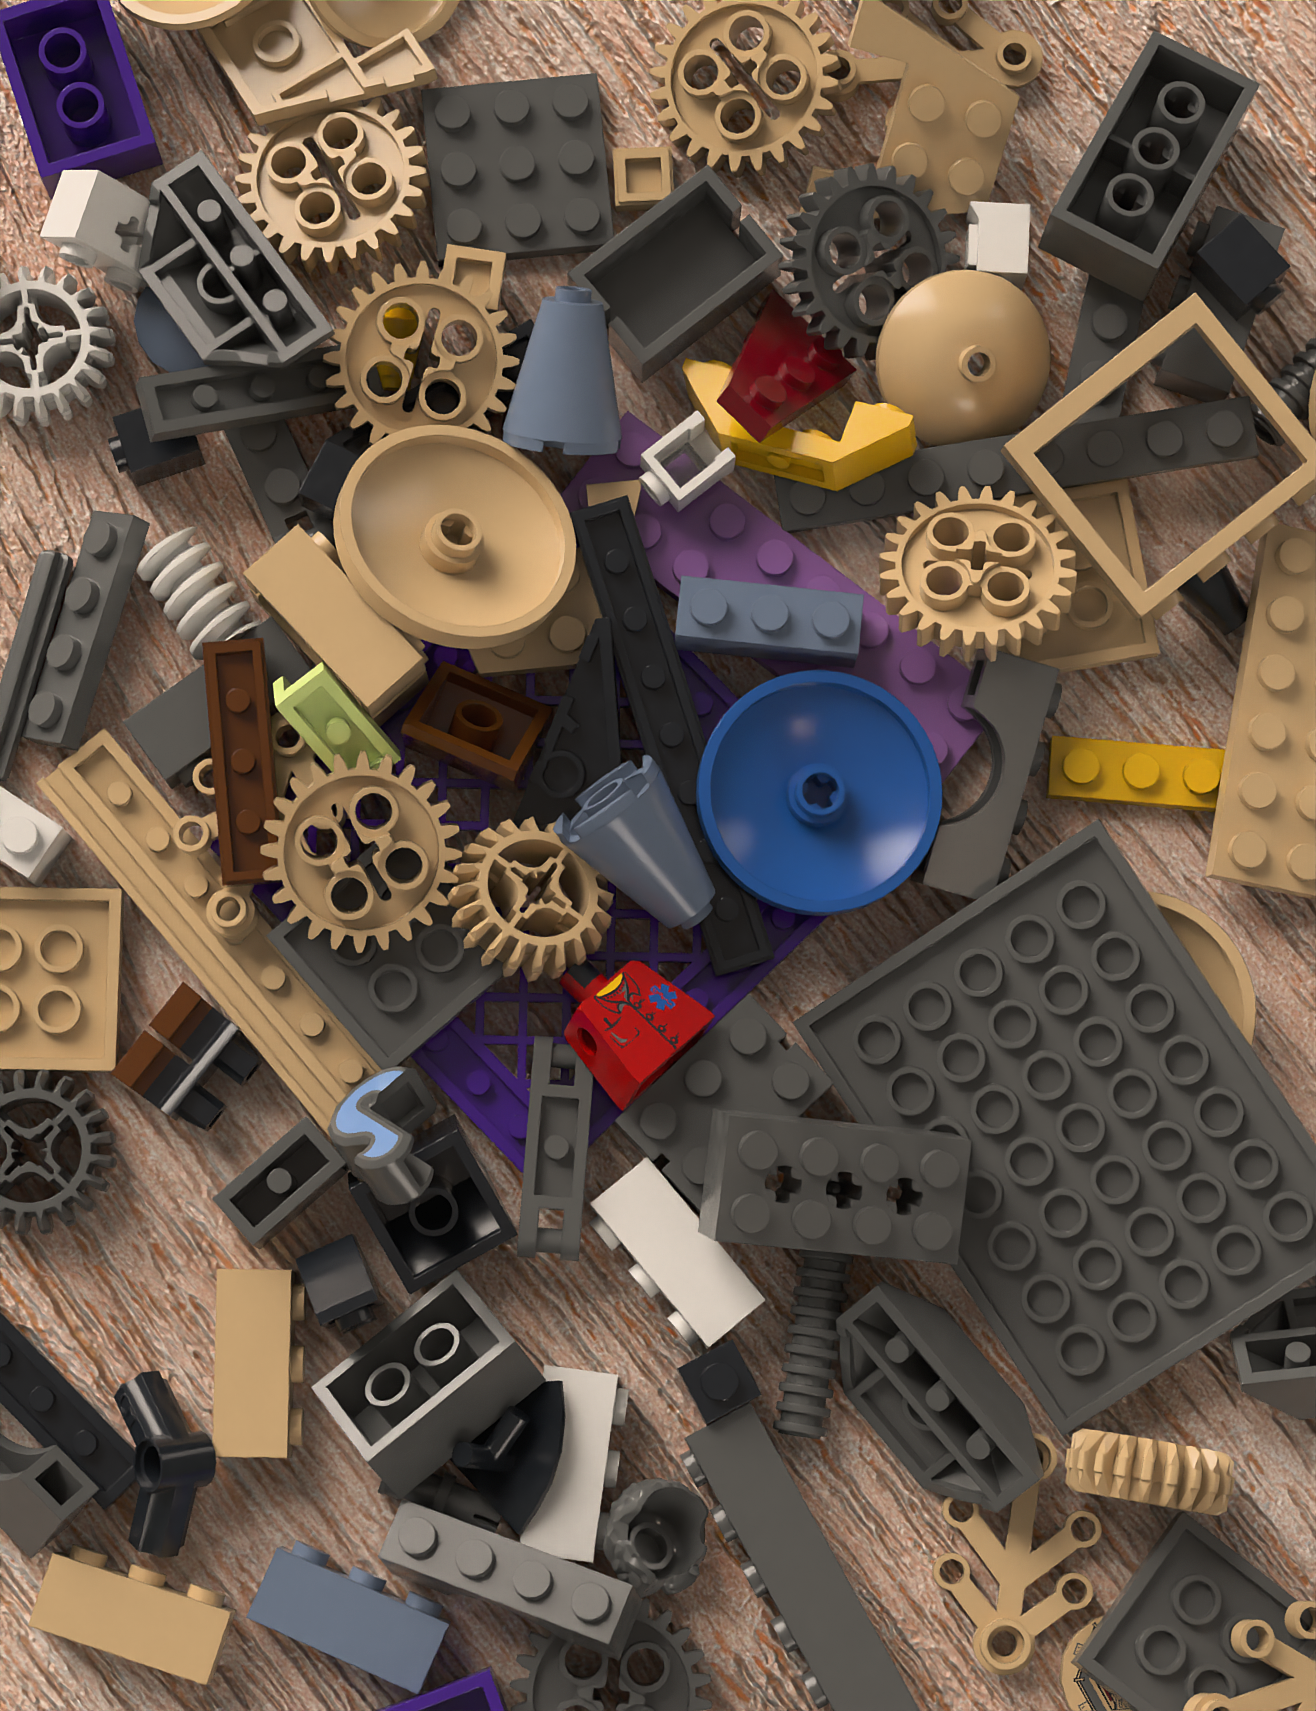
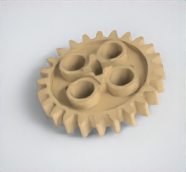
M703 0L705 10L700 13L685 4L682 9L689 23L684 28L672 23L666 25V28L675 39L673 46L657 44L655 50L667 63L665 66L650 68L649 71L654 80L665 84L664 87L651 92L650 98L656 105H669L656 118L662 127L677 125L669 136L672 143L679 147L691 141L686 155L694 163L708 152L707 165L715 173L722 168L726 160H729L731 172L736 178H741L746 162H752L758 174L765 176L767 159L774 157L784 169L787 168L788 157L786 150L791 147L806 156L809 153L807 145L803 140L806 133L808 132L818 137H824L826 134L816 120L818 115L835 116L837 112L834 105L825 99V95L842 91V86L837 79L826 76V74L839 69L841 62L837 55L823 54L835 44L831 34L825 32L814 35L822 24L819 15L814 12L800 19L805 8L802 0H791L785 7H783L784 0H724L719 3L715 0ZM751 27L763 29L764 35L757 47L746 51L737 49L736 42L742 31ZM714 41L722 42L743 70L753 77L764 95L780 111L778 119L772 120L769 118L748 90L739 84L731 70L712 50L711 45ZM703 66L718 68L717 79L710 87L700 90L692 88L691 81L698 69ZM785 71L800 73V83L794 91L784 95L773 92L774 81L781 73ZM744 109L755 112L754 123L749 130L738 134L728 131V123L734 113Z
M374 98L365 108L361 100L265 124L268 132L266 136L249 133L248 140L255 153H243L238 156L242 170L245 172L235 176L238 191L240 194H243L238 200L273 248L276 250L279 247L281 259L287 266L300 254L305 271L308 273L313 271L319 259L326 261L330 275L336 274L340 259L346 258L352 268L358 271L361 266L360 254L368 252L375 260L380 262L383 260L379 246L382 242L386 241L396 247L402 245L397 230L398 226L416 229L417 222L411 209L426 207L424 193L420 189L429 186L426 168L422 167L427 161L423 147L416 146L418 140L413 126L403 128L404 123L398 109L384 116L385 110L381 98ZM344 139L355 140L347 148H332L338 141ZM313 142L317 146L334 180L339 185H343L348 202L360 216L357 220H351L341 206L333 186L327 178H322L316 159L305 147L307 143ZM289 169H304L298 176L293 178L281 177ZM371 184L384 185L377 193L371 195L361 193L366 186ZM317 214H333L326 222L320 224L309 223Z
M420 261L416 278H408L400 263L395 264L394 282L387 284L377 272H374L371 275L374 289L371 295H368L362 289L354 287L351 290V294L358 307L354 311L347 307L338 306L336 314L347 326L345 330L334 329L335 335L329 338L331 341L341 345L340 351L323 354L324 363L340 367L339 373L332 375L326 380V387L344 388L346 392L335 403L336 411L354 407L357 411L349 428L354 431L366 423L372 426L373 429L369 439L371 446L381 440L384 435L388 436L403 429L424 425H451L464 428L474 426L479 431L487 434L491 430V426L484 416L485 411L488 410L503 415L507 408L495 395L497 391L513 392L516 385L511 380L503 377L502 371L513 369L519 365L518 358L503 355V348L516 341V334L498 333L496 328L508 316L507 311H497L489 314L485 309L493 296V292L489 290L474 298L469 294L474 279L470 274L458 286L450 283V265L444 266L438 279L430 278L426 261ZM397 307L411 311L417 321L416 332L404 339L389 335L383 324L385 314ZM431 309H437L440 313V318L430 348L429 358L438 362L437 369L427 367L414 409L408 413L403 410L402 404L413 370V363L404 359L405 353L415 354L417 352L428 313ZM455 324L463 325L473 333L475 347L469 354L463 356L453 355L443 347L441 340L442 332L449 326ZM385 365L395 369L401 379L399 391L389 397H379L368 388L366 381L369 371L374 367ZM438 382L451 385L457 391L459 397L457 408L448 414H438L432 411L427 406L425 400V391L429 386Z
M965 486L959 488L957 501L950 502L940 491L936 492L935 508L930 509L925 504L917 501L914 503V518L910 519L899 516L897 518L896 534L886 533L885 552L879 555L880 595L886 596L887 615L899 614V631L901 633L917 628L918 646L922 647L934 638L939 640V656L945 657L954 646L962 647V655L965 662H970L975 649H984L986 656L992 662L996 661L997 647L1003 645L1013 655L1018 656L1020 655L1022 638L1039 646L1042 644L1043 627L1057 631L1059 629L1060 613H1069L1071 609L1072 593H1075L1077 572L1075 571L1076 552L1068 550V532H1054L1056 517L1053 514L1036 519L1037 502L1034 500L1026 503L1021 508L1014 506L1015 492L1011 490L1001 501L993 500L990 486L984 487L979 499H971Z
M360 750L356 767L347 768L340 753L334 754V772L326 774L316 762L310 764L313 783L308 786L301 780L292 777L289 783L297 796L296 799L290 801L285 798H275L274 805L285 815L283 821L265 820L264 828L267 831L278 836V842L268 843L260 848V854L278 859L277 865L263 872L264 880H282L284 886L278 889L272 896L274 904L292 899L295 905L291 909L287 921L293 924L305 916L311 919L307 937L311 940L318 936L324 928L331 930V948L335 950L339 947L345 935L353 936L357 953L363 952L367 936L373 935L376 936L381 948L387 950L389 947V931L395 929L407 941L412 940L409 921L415 917L423 924L431 926L433 920L426 908L427 904L432 902L437 905L447 906L449 903L445 894L438 889L440 882L458 883L459 878L452 873V870L444 866L445 861L461 858L462 850L454 846L445 845L444 839L460 831L459 826L456 823H440L438 819L451 807L449 801L442 800L430 804L427 799L436 786L435 782L431 779L416 788L411 784L415 774V766L409 764L399 775L393 774L392 756L386 754L381 760L378 769L369 767L368 756L364 750ZM370 793H377L386 797L391 804L390 816L384 823L377 826H370L361 822L355 812L358 801L364 795ZM334 803L342 804L360 840L364 844L375 841L378 845L372 851V859L391 891V897L388 900L380 898L360 860L356 859L351 862L346 860L345 856L351 852V845L346 833L331 810ZM316 823L331 827L337 836V843L334 849L322 856L307 852L301 842L304 830ZM401 847L410 848L421 857V867L418 873L408 879H397L391 876L386 869V860L389 854ZM355 878L365 885L367 897L359 907L344 909L333 901L331 891L339 880Z

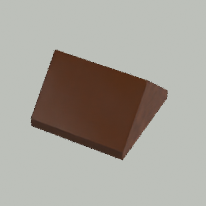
M442 661L404 721L401 736L406 748L516 795L550 719L553 708Z

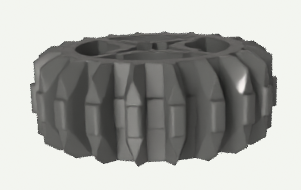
M17 1070L13 1075L14 1091L9 1092L6 1084L0 1079V1136L7 1146L6 1159L0 1166V1229H3L8 1224L12 1214H15L14 1228L16 1234L27 1235L31 1228L32 1217H36L40 1232L48 1235L53 1233L54 1228L52 1214L57 1213L65 1226L71 1227L77 1221L70 1205L76 1202L88 1212H92L96 1208L95 1202L84 1192L89 1185L99 1191H108L110 1183L94 1175L97 1166L107 1169L116 1167L117 1159L109 1155L99 1154V1147L110 1146L116 1143L117 1139L116 1134L113 1132H95L94 1128L105 1123L109 1119V1114L103 1108L88 1114L84 1112L95 1098V1095L90 1090L85 1089L71 1100L70 1096L75 1085V1080L71 1077L64 1076L58 1082L55 1090L52 1091V1075L50 1071L39 1070L35 1086L30 1088L26 1072ZM30 1103H47L62 1108L52 1120L47 1118L39 1126L30 1129L23 1128L7 1114L17 1107ZM75 1123L80 1135L82 1151L78 1170L75 1176L72 1177L60 1161L59 1150L61 1144L69 1135L67 1131ZM13 1132L37 1144L45 1140L47 1148L41 1149V1151L47 1153L44 1161L53 1168L54 1173L48 1168L41 1165L38 1166L30 1161L23 1165L20 1161V1157L26 1155L20 1152L23 1144L14 1137ZM34 1176H43L61 1191L49 1199L33 1203L16 1202L5 1196L15 1185L20 1186L24 1181Z

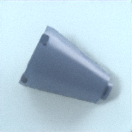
M556 286L555 296L542 298L502 427L503 442L510 446L537 452H543V446L561 448L565 455H606L617 453L618 449H620L622 432L603 302L591 299V289L576 286Z
M649 755L643 756L642 768L638 769L630 760L601 777L581 793L575 800L582 809L571 821L564 812L557 819L553 830L560 838L561 843L667 928L681 925L683 929H689L701 922L712 911L713 906L710 904V900L715 894L713 883L661 768Z

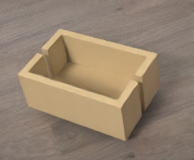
M297 524L243 572L245 580L250 587L249 589L254 600L270 617L274 618L279 627L315 666L323 661L380 727L429 683L427 671L425 670V663L429 659L422 651L425 645L419 638L393 626L365 602L345 575L346 573L340 563L336 548L323 534L318 531L310 537Z

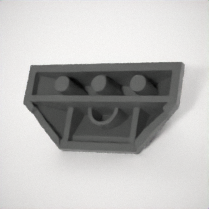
M202 150L151 182L150 206L144 228L138 271L205 365L285 368L335 335L334 329Z
M882 1281L836 1319L837 1335H840V1364L844 1394L923 1489L959 1501L981 1504L982 1508L998 1513L1044 1476L1025 1404L944 1308Z
M1315 1286L1296 1288L1289 1291L1250 1316L1243 1325L1240 1324L1230 1333V1344L1241 1391L1298 1420L1316 1418Z

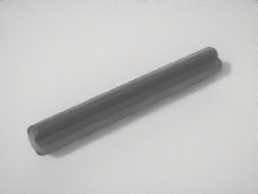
M53 550L42 551L38 556L0 682V781H6L10 776L28 716L29 705L34 697L73 567V559Z

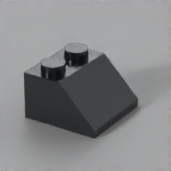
M455 1114L414 1136V1143L410 1153L430 1165L434 1170L428 1188L419 1198L402 1205L385 1204L376 1199L365 1181L354 1177L352 1172L348 1173L349 1191L409 1295L518 1235L485 1166Z

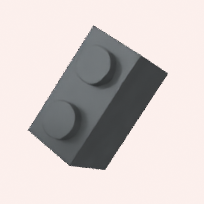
M305 1116L214 1196L212 1200L254 1247L261 1249L350 1169L340 1153Z

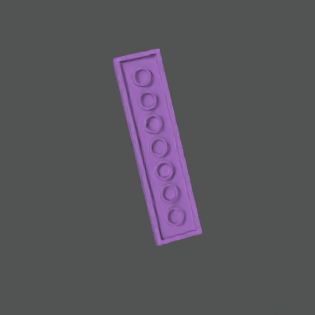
M627 411L620 419L622 439L618 452L606 455H592L560 494L569 513L588 507L587 484L639 480V477L645 473L640 467L641 454L659 441L662 436ZM685 454L665 468L666 472L680 488L700 473L698 468ZM720 480L679 512L676 511L669 501L659 506L641 485L640 500L635 514L636 524L656 586L678 603L681 575L864 594L859 652L854 668L761 658L752 659L775 677L810 670L837 671L860 677L883 688L903 703L925 730L933 745L939 763L942 784L984 731L977 720L961 707L971 673L970 670L949 654L945 657L939 656V647L932 641L922 647L918 646L916 629L901 633L899 631V616L887 615L886 606L787 531L782 530V527Z

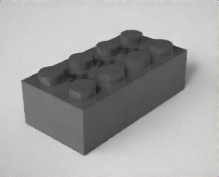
M1154 30L1050 213L1038 248L1144 302L1243 123L1260 84Z
M713 1108L698 1232L719 1242L957 1265L972 1140L947 1132ZM778 1167V1171L784 1174L783 1182L780 1187H777L776 1191L765 1187V1181L768 1174L777 1176ZM839 1177L843 1179V1187L840 1193H836V1197L827 1194L826 1187L828 1181L838 1182ZM899 1183L902 1185L900 1198L896 1199L895 1203L887 1200L888 1188L890 1186L898 1188Z

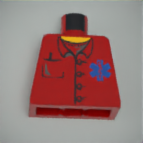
M586 959L581 965L575 963L559 982L580 1003L564 1030L565 1038L613 1102L622 1111L652 1086L703 1037L715 1017L706 1007L637 960L628 962L608 980Z

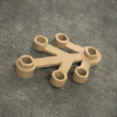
M881 0L884 4L894 3L898 5L903 17L924 29L928 34L962 55L1008 88H1023L1031 84L1040 73L1043 54L1038 42L1030 34L1020 30H1008L1000 33L968 7V0H956L960 9L952 14L941 10L939 2L942 0H933L931 6L932 16L939 24L944 26L954 25L980 48L958 51L909 11L908 0ZM845 50L828 51L824 54L837 55L841 64L848 69L849 75L844 79L838 80L842 86V91L835 94H827L825 99L831 102H843L853 97L861 84L901 81L906 62L887 57L856 59L853 54ZM1008 50H1017L1023 55L1024 62L1019 65L1008 64L1003 54ZM894 106L886 114L884 122L885 133L887 132Z
M278 712L271 716L277 792L278 797L285 798L293 773L297 779L308 786L314 782L310 764L315 762L314 759L317 754L301 736L298 743L292 748H282L280 746L279 739L282 733L294 728ZM212 758L201 761L193 771L195 787L208 798H215L214 788L204 787L203 777L209 770L213 769ZM334 803L333 805L337 807L335 818L343 827L347 813L342 804ZM216 811L203 818L185 816L175 824L173 829L175 844L188 855L196 856L203 854L210 848L213 841L219 839ZM279 811L280 821H283L285 815ZM313 824L322 833H334V830L325 824ZM200 826L203 830L202 839L195 845L184 844L183 835L189 827ZM302 834L301 842L303 847L306 849L307 852L313 855H317L311 851L304 835ZM254 885L227 887L218 890L212 895L207 904L206 916L210 926L218 934L228 939H240L246 937L255 929L259 919V910L257 904L251 898ZM228 901L239 902V915L231 921L222 920L220 909L223 904Z
M1033 1433L1036 1447L1041 1454L1044 1476L1011 1502L1005 1549L980 1516L979 1504L970 1503L971 1514L967 1520L962 1522L955 1521L949 1514V1506L954 1500L953 1498L946 1496L941 1504V1514L944 1521L950 1526L960 1529L999 1583L996 1611L970 1580V1566L963 1556L952 1552L940 1555L933 1563L932 1576L937 1585L951 1591L977 1627L973 1637L974 1654L978 1662L985 1669L997 1675H1013L1023 1670L1033 1658L1035 1636L1070 1610H1080L1086 1607L1093 1597V1586L1086 1576L1077 1572H1067L1056 1580L1053 1594L1021 1615L1025 1588L1078 1548H1088L1096 1544L1102 1533L1101 1522L1095 1514L1085 1510H1077L1065 1518L1063 1528L1030 1552L1040 1481L1047 1479L1057 1465V1452L1053 1443L1047 1437L1038 1433ZM1079 1517L1088 1518L1093 1525V1533L1085 1541L1076 1540L1071 1533L1072 1523ZM954 1559L961 1564L963 1573L957 1582L949 1584L942 1580L940 1568L945 1561ZM1071 1579L1081 1581L1085 1590L1083 1598L1076 1603L1066 1601L1062 1593L1064 1584ZM1002 1631L1011 1633L1015 1641L1013 1650L1007 1655H998L992 1647L994 1636Z
M1296 1601L1286 1610L1285 1626L1292 1636L1299 1639L1316 1640L1315 1601ZM1305 1609L1310 1611L1313 1618L1312 1626L1308 1631H1305L1300 1623L1301 1614ZM1242 1620L1234 1626L1231 1633V1644L1236 1653L1246 1658H1258L1290 1678L1231 1699L1218 1693H1199L1191 1697L1183 1711H1213L1215 1708H1218L1220 1711H1278L1296 1704L1294 1711H1316V1662L1276 1639L1272 1628L1265 1621ZM1252 1627L1259 1635V1643L1254 1650L1249 1648L1246 1641L1247 1633Z

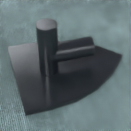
M560 1380L543 1382L517 1405L509 1406L501 1418L470 1443H458L454 1447L452 1458L450 1459L517 1534L524 1532L539 1510L553 1483L561 1457L566 1416L563 1381Z

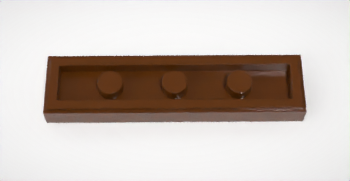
M262 637L204 642L202 647L222 885L224 888L282 883V880H264L263 872L277 865L278 859L260 854L261 846L278 842V836L264 828L265 820H280L279 810L274 805L278 792L265 641Z

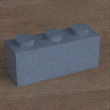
M681 575L674 643L677 650L854 668L859 652L864 594Z
M296 1540L292 1550L284 1546L277 1547L246 1618L415 1694H419L451 1621L440 1617L444 1606L412 1591H409L406 1601L386 1593L383 1589L387 1580L362 1568L353 1566L348 1576L328 1567L326 1564L330 1557L329 1554Z

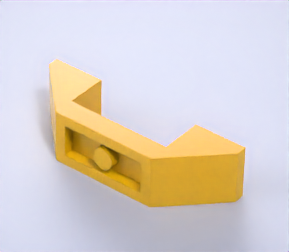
M685 358L682 371L688 398L694 409L698 410L704 417V427L713 443L721 452L728 447L736 456L735 465L839 491L914 455L917 441L913 415L906 414L902 409L887 403L871 405L855 401L841 441L833 440L829 435L814 429H805L800 432L783 427L759 443L716 402L732 367L717 360L701 362Z

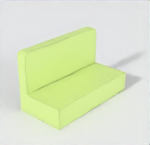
M323 661L292 685L284 676L273 683L275 707L332 772H334V754L340 753L347 768L356 767L360 750L366 751L370 768L378 769L381 760L386 754L392 756V766L401 760L400 750Z

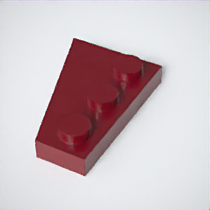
M774 289L770 291L761 303L756 313L757 319L743 341L745 345L739 357L733 363L716 400L759 443L845 386L857 371L844 358L841 349H824L825 338L822 335L808 336L806 331L809 323L802 316L794 317L792 315L794 308Z

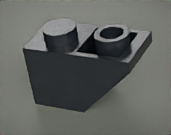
M347 1235L295 1259L320 1326L328 1329L336 1326L339 1333L346 1334L377 1320L373 1309L385 1304L355 1235Z

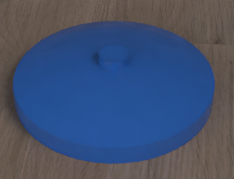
M810 670L789 673L760 684L746 693L733 704L715 727L705 746L697 775L696 800L700 825L705 840L720 866L732 880L755 898L784 911L802 915L826 916L852 912L867 907L893 892L913 873L927 854L934 840L942 810V778L938 759L931 741L917 718L895 696L878 685L860 677L837 671Z

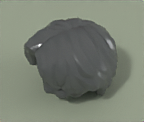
M655 1478L646 1479L639 1483H631L618 1496L617 1501L612 1502L606 1524L605 1539L603 1540L604 1554L610 1561L618 1580L633 1585L641 1599L656 1593L660 1589L666 1595L679 1593L691 1586L699 1577V1567L707 1552V1546L704 1543L705 1522L709 1510L703 1500L679 1481Z

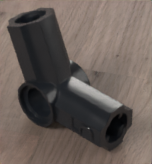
M159 1371L142 1372L134 1379L122 1383L114 1396L136 1445L133 1466L137 1483L140 1486L128 1541L138 1552L153 1554L158 1558L178 1556L180 1547L184 1546L197 1487L208 1486L215 1475V1449L206 1433L202 1431L191 1432L167 1379L162 1378Z

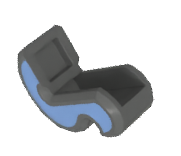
M396 1066L381 1070L353 1088L336 1106L327 1128L330 1138L354 1177L365 1181L377 1200L388 1205L407 1204L419 1198L428 1188L434 1170L430 1165L410 1153L414 1143V1137L410 1133L435 1113L437 1103L416 1069Z

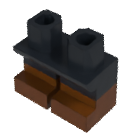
M182 982L150 1022L149 1026L193 1060L192 1063H186L144 1030L110 1074L177 1121L179 1117H182L188 1123L208 1132L227 1106L203 1088L204 1085L219 1068L243 1087L261 1066L262 1061L251 1047L242 1040L244 1034L238 1027L219 1013L186 983Z

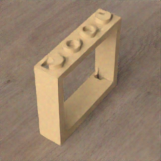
M1196 292L1006 443L1000 451L1049 513L1056 517L1055 520L1061 528L1068 532L1069 538L1135 620L1140 619L1148 612L1155 620H1158L1184 599L1178 588L1191 577L1197 574L1204 583L1232 561L1225 550L1244 536L1252 545L1276 526L1280 521L1273 512L1292 498L1300 506L1316 494V441ZM1192 328H1195L1303 462V465L1144 591L1035 454Z

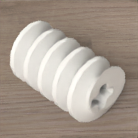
M189 527L156 544L139 563L137 572L143 581H154L150 589L151 594L155 600H168L163 609L165 615L169 620H181L176 629L177 633L183 640L195 639L189 651L194 659L203 660L202 643L238 640L261 624V621L242 625L240 619L249 610V603L243 601L233 605L228 604L227 599L237 589V585L234 581L216 586L214 580L224 569L221 561L205 566L202 565L200 561L209 552L211 546L208 542L190 546L187 541L196 532L197 527Z

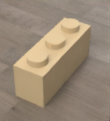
M217 1269L213 1446L216 1457L292 1458V1445H303L304 1409L293 1408L294 1383H304L305 1346L295 1345V1321L306 1320L307 1290L304 1283H296V1272L293 1270Z
M72 1544L69 1554L61 1551L52 1553L28 1626L203 1685H208L213 1681L236 1613V1609L223 1605L225 1594L190 1583L187 1593L164 1586L166 1574L136 1564H131L128 1573L106 1567L108 1555L80 1545Z

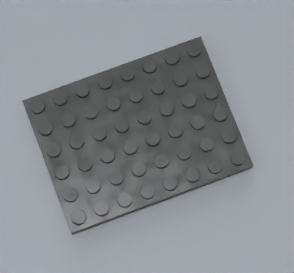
M1097 819L792 1022L826 1075L834 1082V1087L858 1123L947 1132L972 1140L957 1265H950L1062 1436L1316 1275V1143L1100 819Z

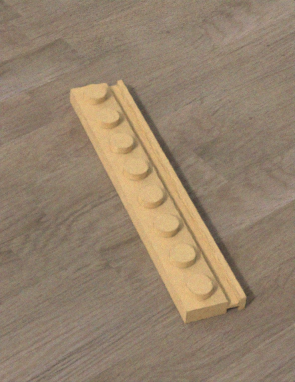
M103 728L82 745L78 751H75L60 763L54 772L45 779L42 778L36 784L329 1135L327 1128L336 1106L353 1088L381 1071L380 1067L267 938L266 935L273 929L260 914L255 929L249 935L240 939L225 938L210 926L206 916V908L212 895L218 890L224 889L221 867L208 851L196 856L188 855L175 844L173 829L180 818L108 731ZM188 828L183 835L184 844L195 845L199 840ZM228 901L223 904L220 909L221 919L224 921L235 919L240 912L239 902Z

